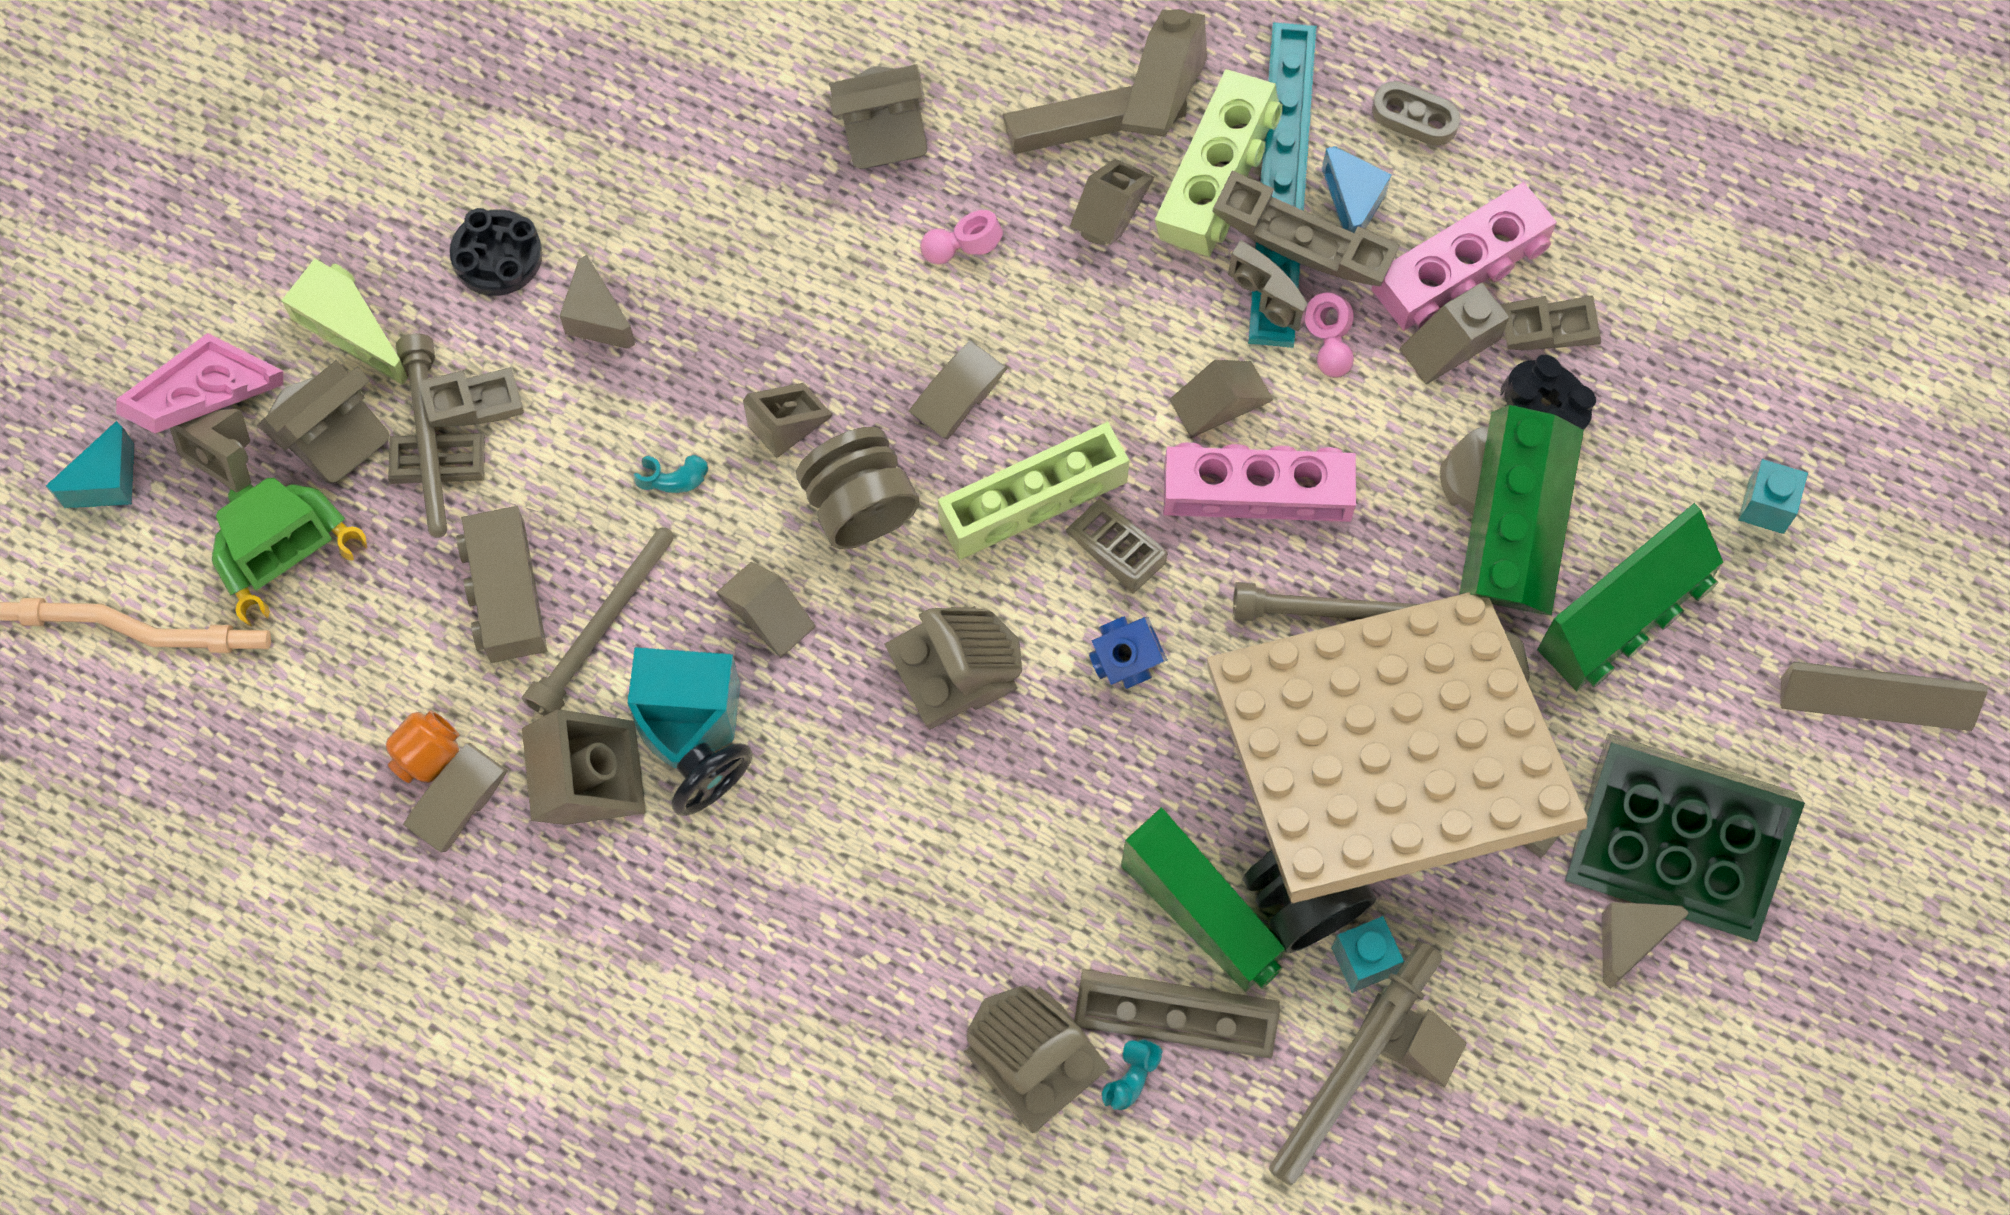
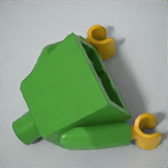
M266 478L256 486L249 484L237 493L232 489L228 494L230 503L218 510L216 514L221 530L215 535L212 563L230 596L235 594L238 599L235 609L237 616L245 624L252 626L246 617V611L251 605L259 604L261 612L267 619L270 610L262 599L251 594L249 586L252 585L257 591L331 541L332 538L329 535L331 531L337 537L339 553L347 560L353 561L354 556L344 546L346 541L358 539L366 549L367 542L366 536L361 529L353 526L346 527L342 522L345 520V517L320 490L295 484L284 486L275 478Z

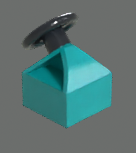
M634 647L627 704L644 744L663 762L673 768H677L685 778L673 796V811L681 816L695 814L728 792L744 775L752 760L751 748L742 743L733 744L716 753L714 752L730 744L735 738L740 681L733 654ZM698 789L699 791L696 796L688 800L693 792Z

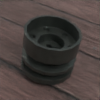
M1272 849L1243 876V881L1248 890L1257 891L1263 889L1255 900L1260 908L1284 904V907L1270 920L1269 925L1287 953L1302 950L1340 930L1365 913L1377 899L1367 884L1291 904Z

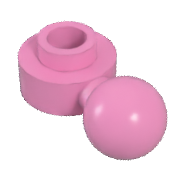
M978 210L963 217L956 224L953 232L941 228L928 231L921 240V253L932 264L947 263L953 258L956 250L960 248L967 254L983 255L996 247L1002 238L1003 230L992 211Z
M1326 292L1314 296L1308 302L1304 320L1308 330L1316 337L1323 339L1324 345L1320 348L1317 355L1319 369L1325 375L1336 378L1346 375L1354 363L1352 350L1347 344L1342 342L1341 338L1350 330L1353 324L1354 313L1351 304L1344 297ZM1335 309L1338 314L1337 321L1333 325H1328L1325 321L1326 314L1329 310Z

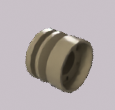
M878 427L853 429L827 440L813 449L800 462L796 470L797 480L801 488L806 491L808 502L810 505L819 508L817 516L831 546L837 549L860 547L896 530L914 515L920 505L919 496L906 472L896 468L898 465L897 455L889 447V440L885 432Z

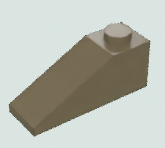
M1162 9L1145 43L1123 118V131L1166 137L1207 61L1205 15L1188 13L1181 9Z

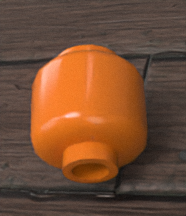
M432 710L427 714L413 712L407 716L386 741L387 752L392 758L388 763V767L407 783H411L414 778L424 783L433 782L459 752V746L456 741L459 733L446 719Z

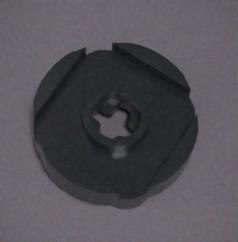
M1547 354L1538 356L1536 360H1527L1518 364L1504 380L1500 389V396L1504 393L1507 402L1505 406L1512 405L1554 414L1583 430L1589 425L1592 418V408L1596 404L1594 392L1589 387L1583 385L1570 371L1562 367L1556 358ZM1542 398L1547 399L1551 404L1545 406L1541 402Z

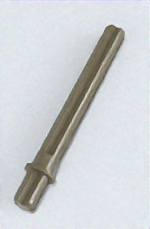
M1421 941L1418 942L1396 975L1390 973L1388 978L1391 980V983L1270 1164V1172L1286 1184L1292 1185L1297 1181L1416 999L1423 1000L1425 997L1421 991L1442 961V955L1434 947Z

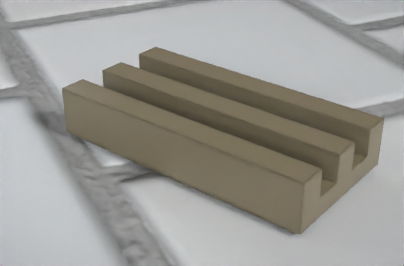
M484 433L436 434L437 448L473 447V453H438L439 465L473 464V466L441 467V482L484 480ZM390 436L388 471L390 484L422 483L420 468L399 469L400 466H420L419 455L400 456V449H418L417 436Z

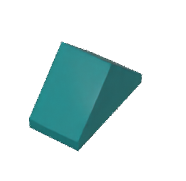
M115 421L53 478L46 487L64 508L132 505L135 444L123 426Z

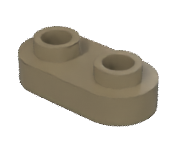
M1399 81L1387 82L1380 86L1375 93L1372 113L1380 125L1434 146L1447 144L1455 137L1460 124V112L1451 101ZM1397 105L1402 111L1394 113L1388 110L1387 106ZM1438 121L1443 125V128L1436 129L1430 127L1428 123Z

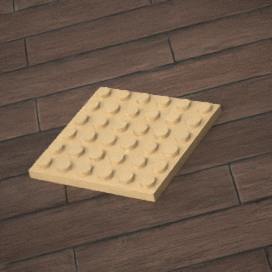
M1470 592L1207 657L1209 675L1291 904L1587 829V814L1490 598L1470 595Z

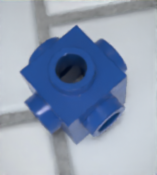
M1125 616L1100 626L1099 630L1102 636L1091 640L1095 651L1089 653L1092 665L1100 679L1108 677L1111 685L1122 681L1126 689L1152 678L1149 671L1150 668L1168 661L1149 617H1143L1129 624ZM1123 644H1127L1132 650V656L1127 662L1119 656V649Z

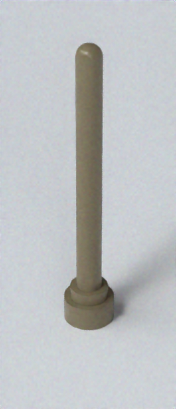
M416 333L401 337L396 342V350L405 372L409 373L428 532L431 536L440 538L447 532V522L435 426H430L418 384V381L428 379V371L432 367L431 364L435 361L433 339L430 336Z
M663 527L655 532L548 678L542 677L539 682H532L521 697L528 707L538 713L542 707L544 711L539 714L543 716L556 709L561 710L565 704L563 701V697L566 695L564 688L673 541V533L670 529Z
M1236 582L1233 595V620L1253 621L1254 617H1263L1264 613L1363 619L1420 604L1266 594L1265 589L1256 588V583Z

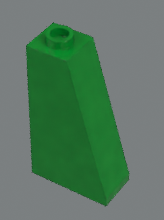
M1162 807L1125 840L1121 867L1245 992L1255 983L1261 989L1264 988L1279 974L1283 967L1278 961L1283 955L1284 946Z

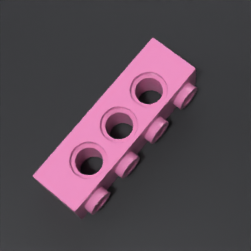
M1522 182L1393 260L1381 287L1372 286L1371 290L1403 331L1414 324L1422 327L1444 304L1489 278L1492 282L1503 279L1515 267L1514 263L1525 256L1529 260H1533L1543 254L1551 245L1550 238L1557 222L1526 183ZM1494 235H1504L1508 237L1511 241H1501L1497 239ZM1458 257H1468L1475 263L1465 264ZM1430 279L1439 286L1430 287L1423 284L1421 280Z
M1191 442L1180 443L1175 447L1167 446L1163 515L1351 522L1356 507V453H1343L1341 449L1333 447L1321 448L1316 452L1296 451L1295 448L1290 446H1275L1269 450H1255L1241 444H1230L1223 448H1203L1200 444ZM1216 474L1223 482L1211 485L1204 482L1201 476ZM1260 475L1265 477L1270 484L1256 486L1248 478ZM1308 477L1317 486L1305 488L1300 486L1295 479Z

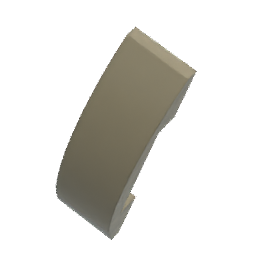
M1232 170L1212 211L1223 221L1259 244L1302 265L1338 278L1381 287L1400 244L1359 226L1355 233L1350 232L1272 197L1274 188Z

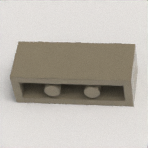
M513 506L461 517L464 534L456 535L461 562H469L471 577L464 579V588L469 606H476L479 621L471 622L476 650L484 649L491 663L548 652L525 522L519 507Z

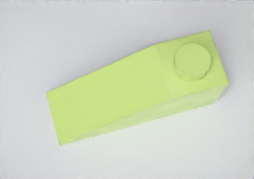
M314 258L281 300L291 320L403 385L408 379L404 367L355 286L354 277L337 264H332L329 267Z

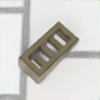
M1100 499L1066 529L1067 534L1133 594L1166 564L1168 552ZM1101 515L1106 522L1090 536L1084 530ZM1115 528L1119 533L1107 545L1103 546L1099 543L1106 534ZM1127 539L1132 545L1119 557L1116 556L1113 552ZM1139 551L1145 555L1133 567L1127 564Z

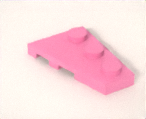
M207 333L116 399V414L156 434L283 385L284 371Z

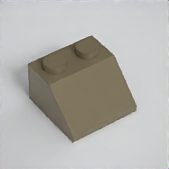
M556 709L522 728L531 821L570 825L646 813L636 726L633 720Z

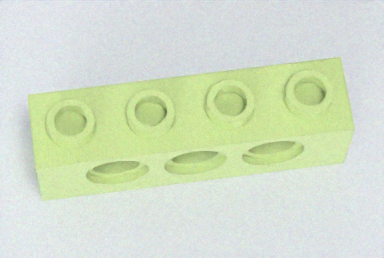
M1225 69L1156 215L1155 224L1160 240L1208 257L1211 256L1216 243H1222L1225 240L1230 225L1212 212L1213 207L1232 170L1247 177L1251 167H1257L1260 164L1265 150L1264 139L1269 129L1274 130L1277 127L1282 114V104L1278 102L1275 83ZM1238 124H1246L1245 127L1240 129L1232 128ZM1218 162H1230L1229 164L1222 167L1214 166ZM1202 199H1212L1211 202L1205 205L1196 204Z
M1106 422L939 498L938 520L958 559L961 560L1126 484L1130 460L1110 424Z

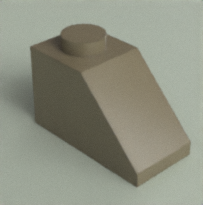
M1113 159L1088 177L1070 227L1081 231V236L1089 242L1098 245H1105L1106 243L1111 245L1123 235L1153 182L1154 176L1122 161Z
M1481 282L1444 304L1400 347V351L1427 385L1500 341L1509 316Z

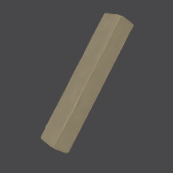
M1133 86L1004 113L1003 119L1013 154L1123 131L1122 122ZM1185 100L1176 119L1186 117L1187 100Z
M1794 661L1781 677L1780 706L1781 709L1972 731L1988 693V685Z
M1082 969L1074 1021L1081 1028L1272 1059L1280 1014V1001Z

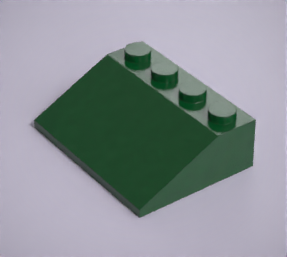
M1608 733L1584 808L1588 817L1587 829L1578 831L1565 881L1633 903L1682 906L1689 913L1684 918L1686 920L1757 942L1805 802L1798 792Z

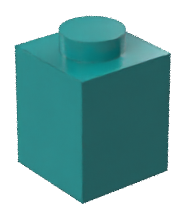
M1761 459L1748 480L1738 521L1784 534L1798 514L1808 472Z
M1383 916L1338 934L1331 947L1352 993L1387 979L1390 973L1396 975L1405 962Z

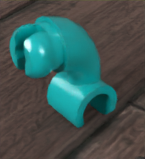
M691 455L686 457L683 466H680L672 473L666 474L661 472L660 463L657 459L645 456L642 458L643 467L652 469L655 473L650 477H643L639 473H634L633 476L636 486L640 489L652 490L656 488L667 493H683L697 488L704 481V476L708 472V464L703 458Z
M1145 1039L1139 1042L1131 1040L1125 1043L1122 1054L1123 1060L1131 1065L1128 1072L1122 1078L1107 1083L1104 1086L1101 1098L1105 1106L1111 1105L1112 1109L1122 1111L1135 1103L1142 1092L1148 1072L1154 1071L1161 1061L1163 1051L1159 1045Z

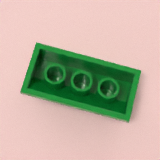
M1507 405L1491 412L1459 595L1470 592V595L1490 598L1493 605L1552 615L1583 439V429L1554 414Z
M1693 503L1553 619L1537 650L1575 691H1578L1587 682L1593 687L1599 685L1614 671L1615 667L1611 662L1622 653L1628 659L1634 656L1650 640L1646 635L1647 632L1657 624L1662 630L1666 629L1684 612L1680 606L1691 596L1698 602L1718 584L1714 576L1723 564V559L1702 510Z

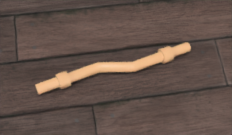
M22 598L20 602H0V621H19L22 626H44L45 622H97L150 647L208 648L210 653H231L232 649H269L271 645L269 630H234L232 625H210L209 629L155 628L104 604L46 603L44 598Z

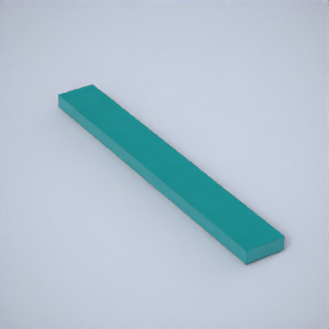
M1273 22L1268 82L1276 84L1278 102L1282 104V114L1277 127L1274 130L1269 129L1264 139L1265 150L1261 163L1260 183L1274 188L1272 197L1304 211L1317 26ZM1255 242V249L1274 262L1299 289L1300 263ZM1257 290L1252 291L1248 344L1294 348L1296 330L1288 326L1280 327L1269 321L1265 314L1259 311L1262 293Z

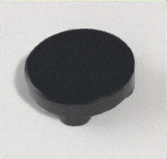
M483 208L471 210L466 214L464 222L456 230L450 244V260L458 279L470 290L488 296L506 295L523 288L534 278L542 261V245L534 223L529 218L509 210H485Z

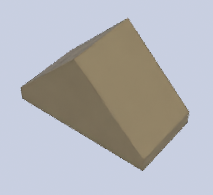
M587 255L579 258L560 313L565 334L626 349L636 345L629 322Z
M1213 360L1170 398L1172 406L1191 438L1273 401V397L1252 361Z
M804 383L748 393L743 399L748 427L776 458L833 415Z
M753 562L746 565L716 592L780 658L816 627L782 578Z
M1611 902L1602 913L1603 982L1611 989L1674 930L1689 913L1682 906Z

